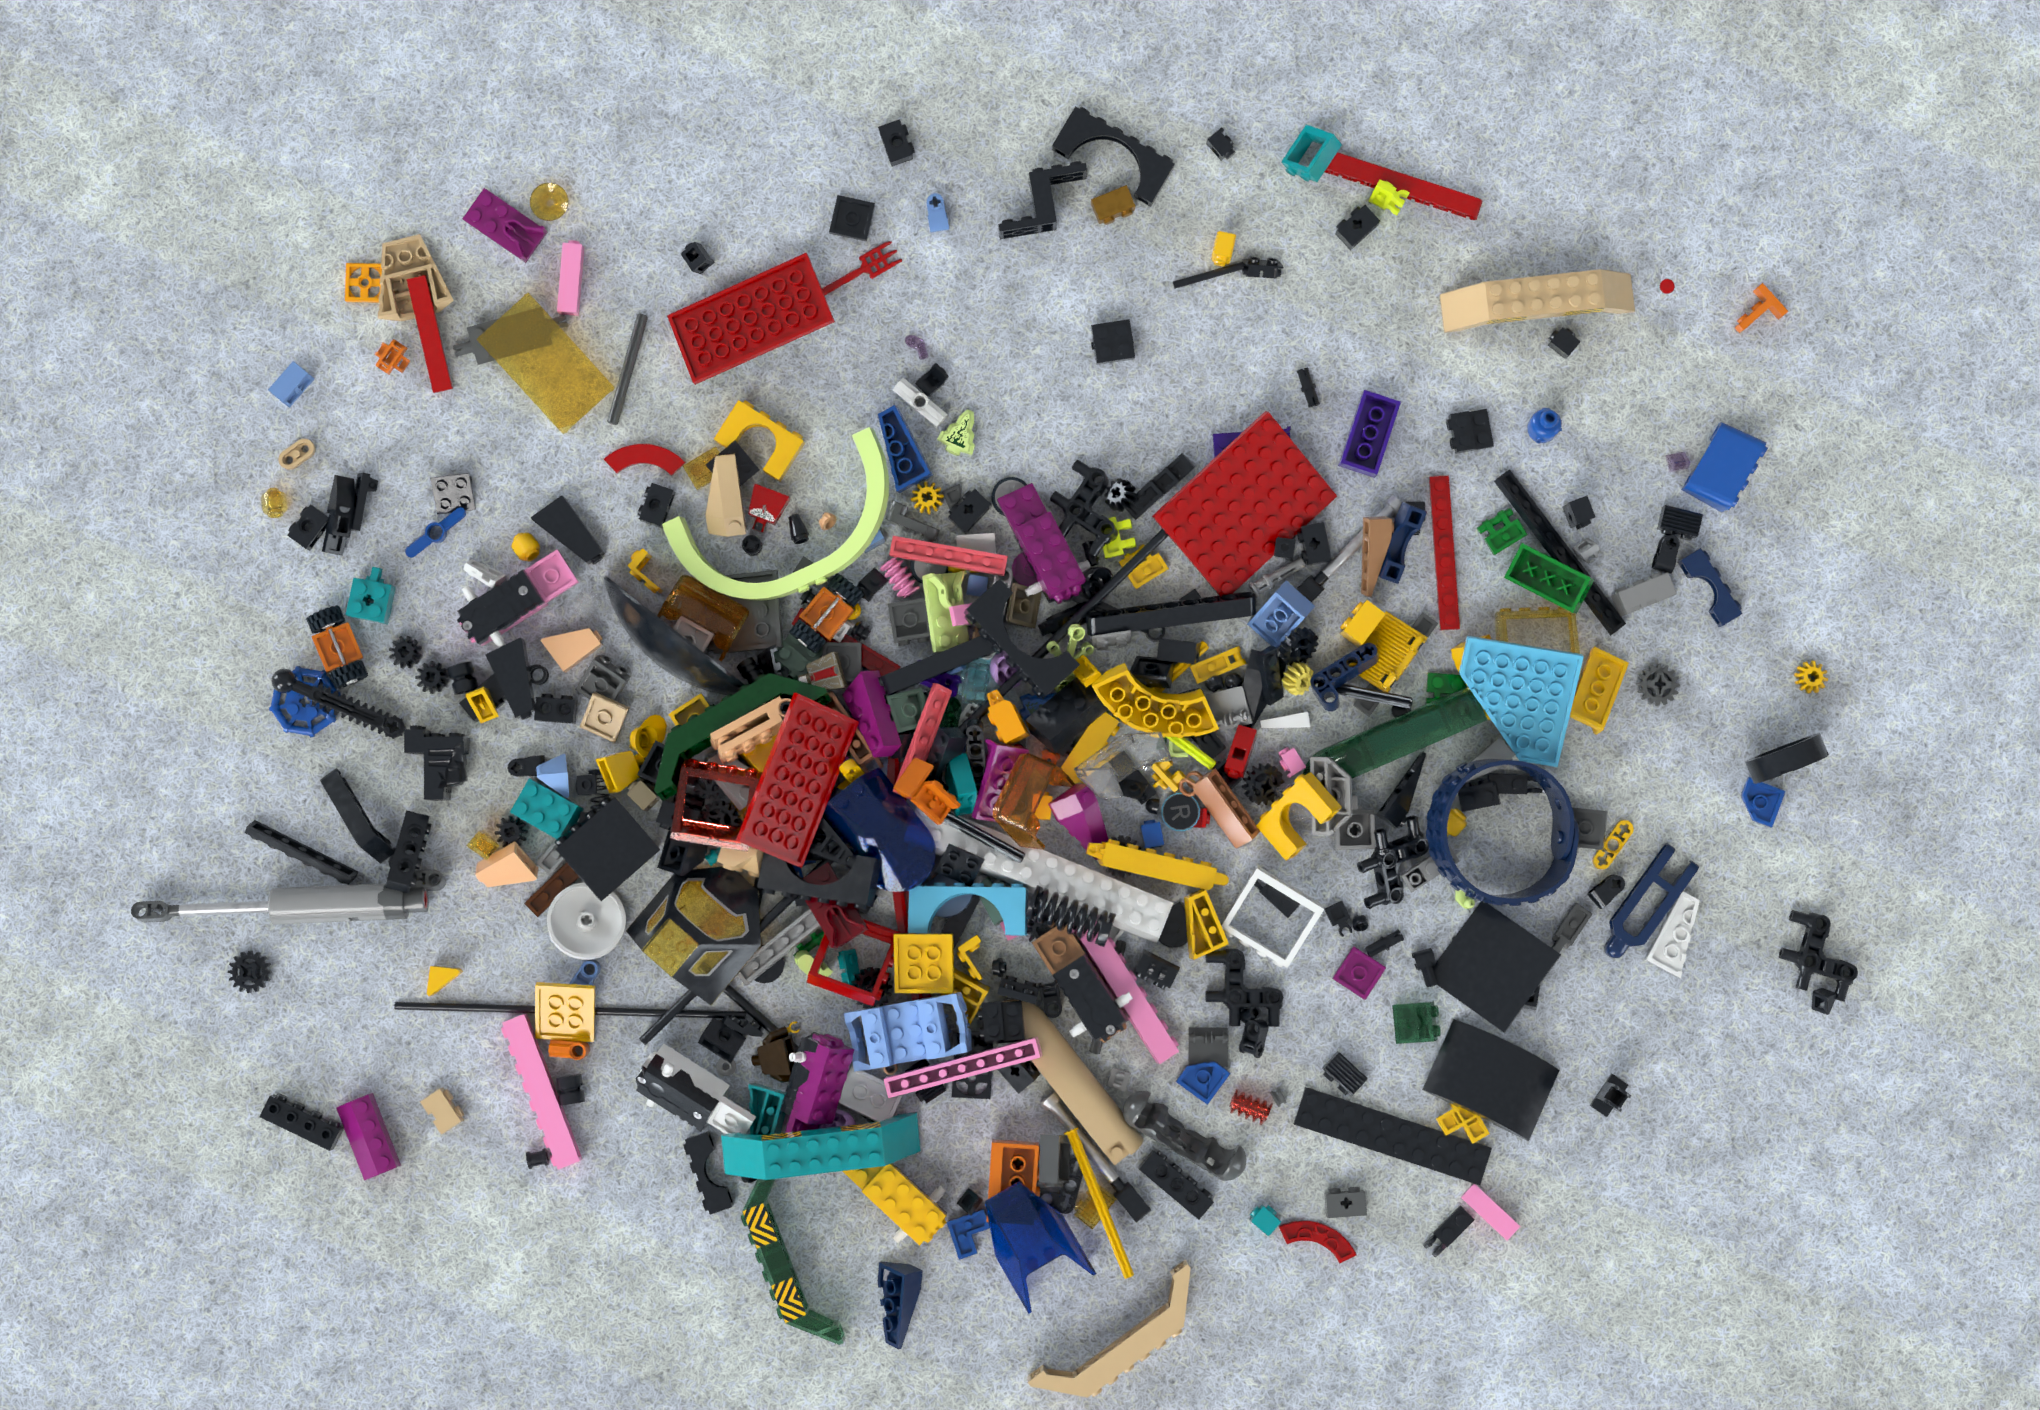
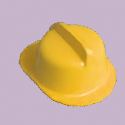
M655 714L649 716L641 726L631 732L629 748L637 751L642 757H647L655 740L662 743L665 738L667 724L664 718Z

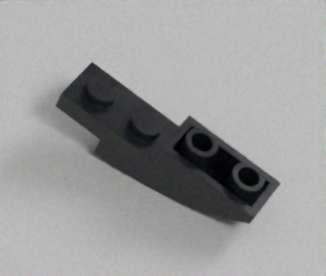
M334 475L327 513L330 514L322 552L343 556L346 537L350 538L355 501L353 478Z

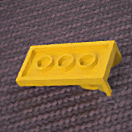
M1594 646L1590 651L1577 685L1570 717L1592 727V731L1596 735L1603 731L1629 663Z

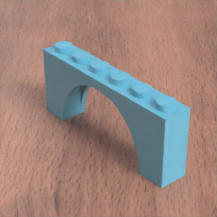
M916 882L914 886H909L908 933H930L936 913L946 902L957 896L971 894L984 897L995 905L1003 918L1005 935L1027 936L1028 919L1025 917L1028 910V888L1023 887V884H1011V887H1004V884L994 883L992 887H984L983 883H973V887H965V883H953V887L946 886V883H934V886L925 885L922 887Z

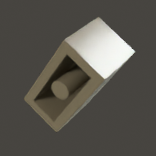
M634 781L628 787L630 791L627 795L643 811H649L660 800L659 796L646 781Z

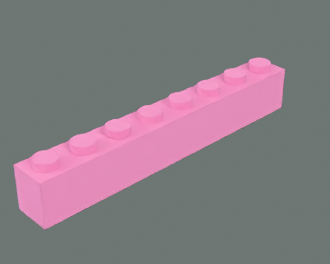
M1087 932L1083 938L1077 937L1114 997L1117 999V997L1128 992L1131 994L1133 999L1124 1005L1122 1009L1155 1062L1161 1064L1178 1053V1042L1167 1033L1168 1027L1163 1019H1158L1156 1007L1153 1003L1149 1004L1146 1000L1147 993L1142 986L1138 987L1136 984L1137 978L1133 971L1127 970L1125 966L1127 962L1121 953L1117 954L1115 951L1116 944L1112 938L1109 937L1105 947L1095 944L1098 934L1092 942L1087 941Z
M527 1013L503 1022V1027H501L502 1033L509 1040L510 1045L508 1048L511 1056L516 1058V1070L519 1075L522 1074L524 1079L522 1085L524 1091L530 1095L531 1100H529L532 1111H536L538 1116L536 1122L540 1130L543 1129L545 1135L543 1141L546 1148L551 1150L552 1155H550L553 1166H557L559 1170L581 1161L582 1156L563 1106L560 1105L558 1093L539 1043L535 1039V1033Z
M1033 1037L888 1076L883 1080L888 1098L1041 1058L1043 1055L1038 1037Z

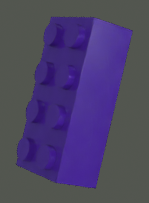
M1367 390L1362 392L1338 464L1339 467L1373 478L1377 476L1401 401Z

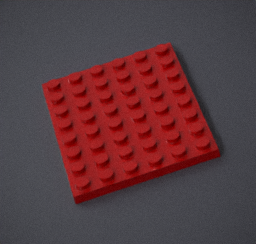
M1265 411L1152 517L1218 595L1233 594L1274 556L1277 537L1292 539L1297 532L1301 531V526H1306L1337 495L1272 415Z

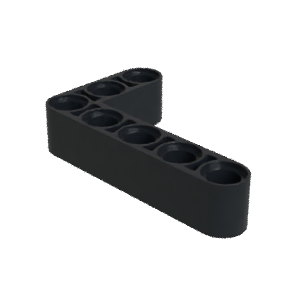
M335 768L320 779V782L356 843L381 864L394 855L395 847L392 848L390 840L374 828L345 778L341 777V772Z

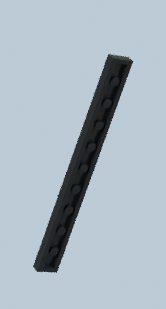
M1509 469L1494 480L1495 484L1552 558L1590 576ZM1593 582L1584 601L1611 636L1626 623L1598 585Z

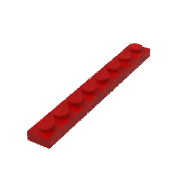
M1449 475L1429 477L1439 627L1440 631L1460 629Z

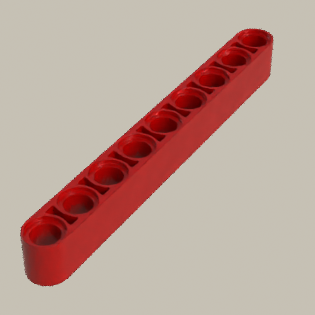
M1338 152L1325 170V173L1337 177L1340 175L1343 179L1356 183L1359 181L1360 184L1374 189L1379 180L1390 182L1393 187L1397 188V192L1400 190L1410 192L1407 197L1408 200L1414 199L1415 202L1427 206L1433 205V208L1445 212L1451 211L1452 214L1464 218L1467 216L1470 217V220H1477L1483 202L1477 197Z

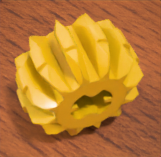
M925 481L924 488L918 484L917 488L920 491H912L917 497H912L911 501L917 502L914 505L915 509L921 506L920 513H923L926 508L927 514L930 515V508L937 512L938 508L935 505H943V502L937 499H943L944 495L938 494L941 491L940 487L934 490V482L928 487V482ZM928 494H931L930 496L933 499L924 502L925 500L924 498H922L923 495L927 496Z
M1806 661L1803 662V667H1797L1800 673H1794V677L1799 678V680L1795 681L1796 685L1802 684L1799 687L1800 691L1806 688V693L1810 694L1812 690L1814 693H1818L1819 688H1825L1823 682L1828 681V678L1823 677L1827 670L1821 671L1822 664L1816 666L1815 661H1811L1810 664ZM1812 674L1811 676H1814V680L1808 679V675Z

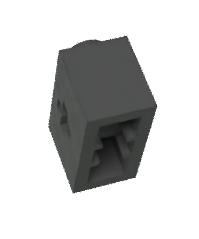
M1349 1187L1348 1191H1341L1340 1188H1331L1329 1192L1324 1193L1327 1218L1367 1215L1366 1195L1364 1190H1360V1187ZM1344 1197L1350 1201L1346 1207L1340 1203V1201H1344Z

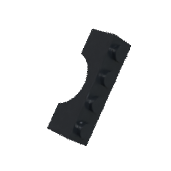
M958 727L938 729L926 760L927 763L932 764L934 767L925 781H938L946 791L949 787L942 781L943 770L953 758L962 754L968 739Z
M707 1131L685 1139L686 1143L683 1144L686 1155L690 1154L692 1160L690 1168L692 1173L697 1175L698 1181H696L699 1193H703L704 1200H702L705 1211H709L711 1215L733 1207L734 1204L728 1186L715 1184L710 1180L706 1172V1161L715 1150L710 1132Z

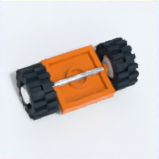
M836 573L827 584L828 588L836 596L823 586L799 616L804 622L798 620L789 631L795 639L815 654L826 642L817 632L831 641L853 614L854 610L850 606L855 607L864 596L853 583L839 573Z
M336 605L319 610V612H315L306 618L311 632L316 634L311 637L326 673L331 672L329 675L336 689L352 685L368 676L363 661H358L363 659V656L349 623L341 624L345 621L340 606Z

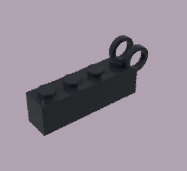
M529 664L532 683L536 685L545 684L549 679L548 670L538 664L532 666ZM536 669H542L543 677L539 681L533 679V672ZM495 674L475 689L488 688L496 709L505 703L504 699L506 697ZM464 698L459 704L473 721L478 722L479 720L467 698Z

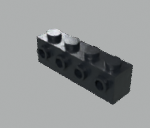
M277 1093L276 1095L269 1096L259 1116L260 1118L328 1151L334 1150L344 1129L340 1126V1122L331 1118L328 1121L322 1118V1113L315 1110L310 1112L305 1109V1105L295 1101L293 1104L287 1101L288 1097L283 1094Z

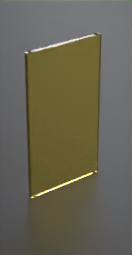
M529 292L524 294L515 305L476 339L563 435L615 388Z

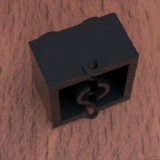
M1130 319L1091 325L1093 341L1091 342V347L1094 350L1096 365L1135 359Z

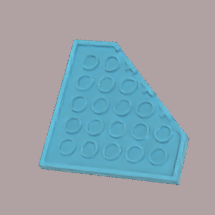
M1467 636L1459 674L1519 761L1558 767L1584 656L1578 653Z

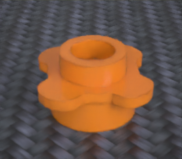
M1047 749L1043 750L1042 758L1038 762L1039 767L1055 771L1060 755L1058 753H1050Z

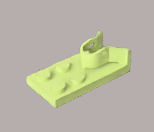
M966 571L944 574L930 573L922 576L933 653L942 652L969 641L967 625L952 626L949 607L964 605L961 584L964 575L967 574Z

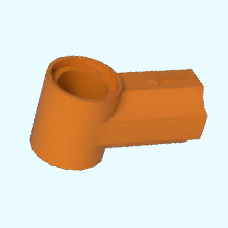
M550 1040L548 1049L549 1057L571 1058L574 1060H581L590 1052L588 1043L582 1041ZM577 1045L583 1048L582 1055L576 1053L575 1048Z

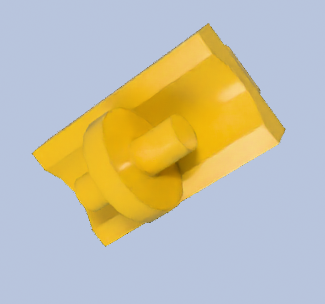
M1168 756L1160 761L1157 759L1151 766L1155 771L1151 777L1156 781L1152 786L1156 788L1160 785L1163 790L1169 786L1175 793L1179 789L1180 781L1186 775L1180 769L1173 775L1168 769L1174 763Z

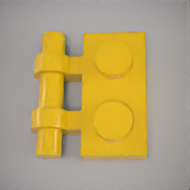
M1145 545L1139 546V549L1132 554H1126L1124 559L1118 562L1121 568ZM1158 552L1154 556L1150 554L1146 561L1139 564L1127 577L1136 590L1169 568Z

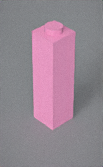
M569 240L568 243L562 244L557 312L560 315L579 316L584 246L575 240Z

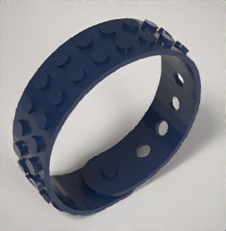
M1482 759L1469 763L1464 762L1458 765L1451 774L1443 778L1439 788L1432 796L1431 806L1427 813L1426 838L1430 848V856L1438 866V872L1442 877H1446L1451 882L1450 886L1455 890H1461L1466 893V897L1482 901L1483 903L1499 906L1503 904L1520 906L1521 902L1535 903L1540 900L1539 898L1554 894L1569 879L1577 855L1579 828L1574 818L1568 794L1549 772L1534 764L1523 761ZM1510 765L1532 776L1548 797L1553 817L1551 850L1554 858L1546 874L1532 886L1515 893L1489 895L1473 886L1457 868L1448 845L1447 824L1453 801L1466 781L1487 768Z

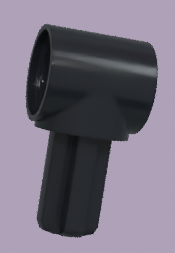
M1428 948L1412 953V958H1415L1416 962L1414 964L1415 968L1418 971H1422L1426 987L1437 985L1433 971L1436 961L1432 949Z

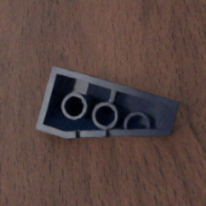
M879 1262L877 1281L878 1288L883 1287L884 1299H880V1304L884 1306L886 1311V1317L883 1318L885 1342L899 1350L902 1349L920 1294L923 1270L910 1264Z

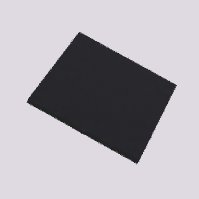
M1481 901L1457 935L1452 938V942L1436 962L1433 971L1437 985L1505 1033L1531 996L1535 995L1536 989L1561 957V954L1488 903Z

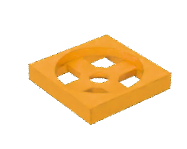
M346 263L345 302L379 303L380 291L375 297H369V289L371 287H380L381 290L380 279H371L369 270L373 268L381 276L382 268L380 263ZM361 268V276L350 278L357 269ZM363 279H367L369 281V284L367 286H363L361 284ZM350 286H358L361 289L360 297L352 294Z

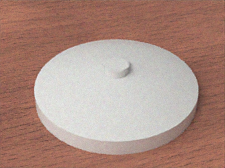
M584 882L571 885L562 890L552 901L547 914V929L555 946L566 955L582 960L596 959L611 952L621 941L626 926L625 910L618 896L612 892L603 901H600Z

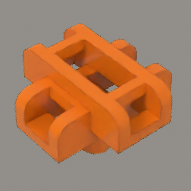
M395 339L389 345L382 342L381 347L374 354L379 357L376 366L388 375H390L394 368L403 373L411 362L403 356L408 348Z

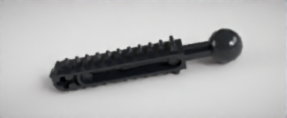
M279 669L272 676V686L276 691L280 693L294 691L312 700V706H316L318 703L319 709L327 706V712L334 709V715L336 716L341 712V718L343 719L348 715L350 722L355 718L357 725L363 721L364 728L370 724L371 731L378 728V734L384 731L385 737L395 739L402 736L404 729H406L402 718L400 719L396 715L389 717V712L382 715V709L375 712V706L368 709V703L360 706V700L353 703V697L346 700V694L344 693L339 697V691L337 690L332 694L331 687L324 691V684L322 683L317 688L298 681L295 674L289 669ZM385 719H388L387 723L394 724V722H397V727H399V730H394L393 733H391V728L387 726L382 728L385 725Z

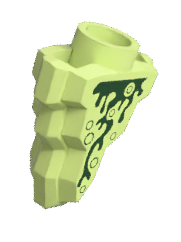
M967 409L959 416L956 423L950 424L946 431H941L937 440L947 445L945 448L947 452L956 456H960L961 452L969 455L973 454L975 448L973 443L975 435L972 431L974 412Z

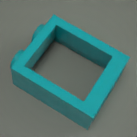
M1306 124L1281 163L1286 167L1285 171L1291 176L1298 175L1307 182L1309 180L1318 182L1342 144L1334 134ZM1312 142L1322 145L1308 167L1298 164Z
M967 753L953 758L946 765L945 781L949 787L948 792L953 794L961 804L959 808L953 809L956 816L972 814L977 797V789Z

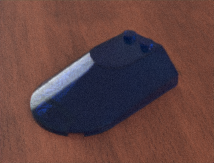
M876 768L858 777L827 803L823 817L854 854L882 861L877 883L878 888L890 892L909 891L922 884L930 875L935 864V841L929 829L904 797L893 792L894 785L882 769Z

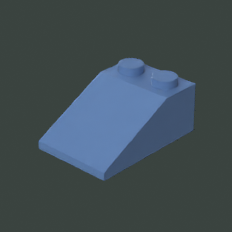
M1286 580L1247 625L1267 643L1278 648L1281 642L1285 640V636L1291 634V631L1305 619L1315 605Z

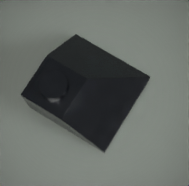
M668 831L657 868L684 876L704 861L709 842Z

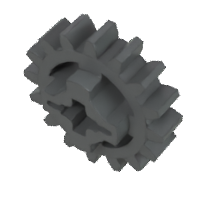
M1657 664L1656 668L1650 665L1649 670H1642L1644 675H1638L1641 682L1636 683V685L1641 686V689L1637 692L1644 694L1641 698L1642 700L1649 699V705L1654 701L1655 706H1660V702L1666 705L1668 704L1667 699L1669 701L1674 700L1672 694L1677 695L1679 693L1675 690L1676 687H1680V684L1675 683L1679 677H1673L1675 670L1668 671V665L1663 668L1661 664ZM1654 673L1653 678L1649 681H1646L1649 675ZM1664 674L1668 677L1669 681L1665 679ZM1655 682L1662 684V687L1658 688V686H1655ZM1647 688L1652 691L1653 696L1647 691ZM1666 689H1670L1669 692L1667 693V695H1665L1664 697H1662V696H1663V692H1664Z

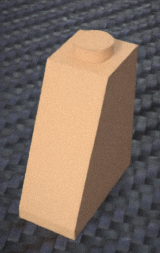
M590 628L550 636L540 640L565 673L603 646L601 643L602 636L597 630L593 632Z
M513 842L478 862L475 875L486 887L534 881L538 876V867L516 842Z

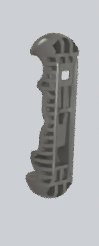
M1137 1091L1126 1099L1123 1106V1117L1126 1123L1131 1127L1133 1126L1134 1129L1214 1176L1219 1177L1222 1181L1234 1180L1245 1170L1247 1159L1242 1146L1237 1145L1235 1149L1231 1150L1224 1149L1214 1137L1205 1138L1195 1131L1186 1130L1180 1121L1169 1115V1108L1166 1105L1160 1103L1150 1104L1147 1102L1151 1095L1149 1091ZM1208 1157L1215 1160L1213 1166L1207 1163Z

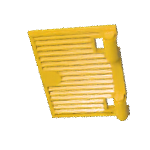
M1385 611V616L1363 643H1372L1377 647L1378 662L1358 676L1381 691L1389 693L1391 690L1390 686L1394 680L1397 681L1419 652L1417 649L1421 643H1425L1428 637ZM1413 637H1415V640L1412 642L1411 645H1409L1408 643L1411 641ZM1353 662L1350 663L1348 666L1354 667L1357 665V663ZM1387 674L1388 677H1387L1386 680L1382 683L1381 680H1382V679L1384 678V676Z

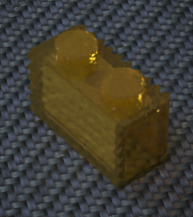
M1098 1183L1109 1210L1117 1198ZM1088 1189L1086 1191L1088 1196L1084 1201L1080 1199L1073 1209L1076 1210L1074 1215L1093 1230L1101 1219Z

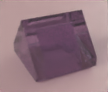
M1685 452L1666 456L1669 472L1688 469L1690 466V461Z

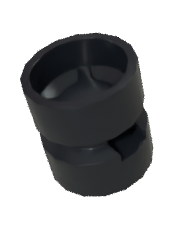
M464 662L447 668L449 678L454 681L452 683L454 695L471 692L479 687L476 677L472 676L474 673L472 662Z
M581 1074L556 1078L557 1088L561 1090L559 1094L560 1105L585 1102L584 1090L580 1089L583 1085Z

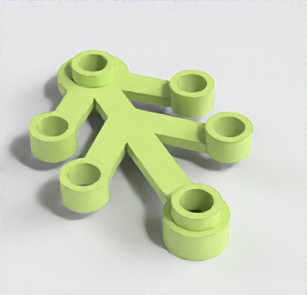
M1079 624L1070 625L1068 628L1070 639L1066 651L1075 660L1082 655H1091L1094 652V647L1089 642L1083 643L1081 651L1074 655L1077 641L1084 638L1085 630ZM1050 641L1047 644L1046 649L1055 657L1062 654L1060 646L1055 641ZM1072 672L1061 682L1062 684H1059L1054 690L1059 692L1075 679L1074 673Z

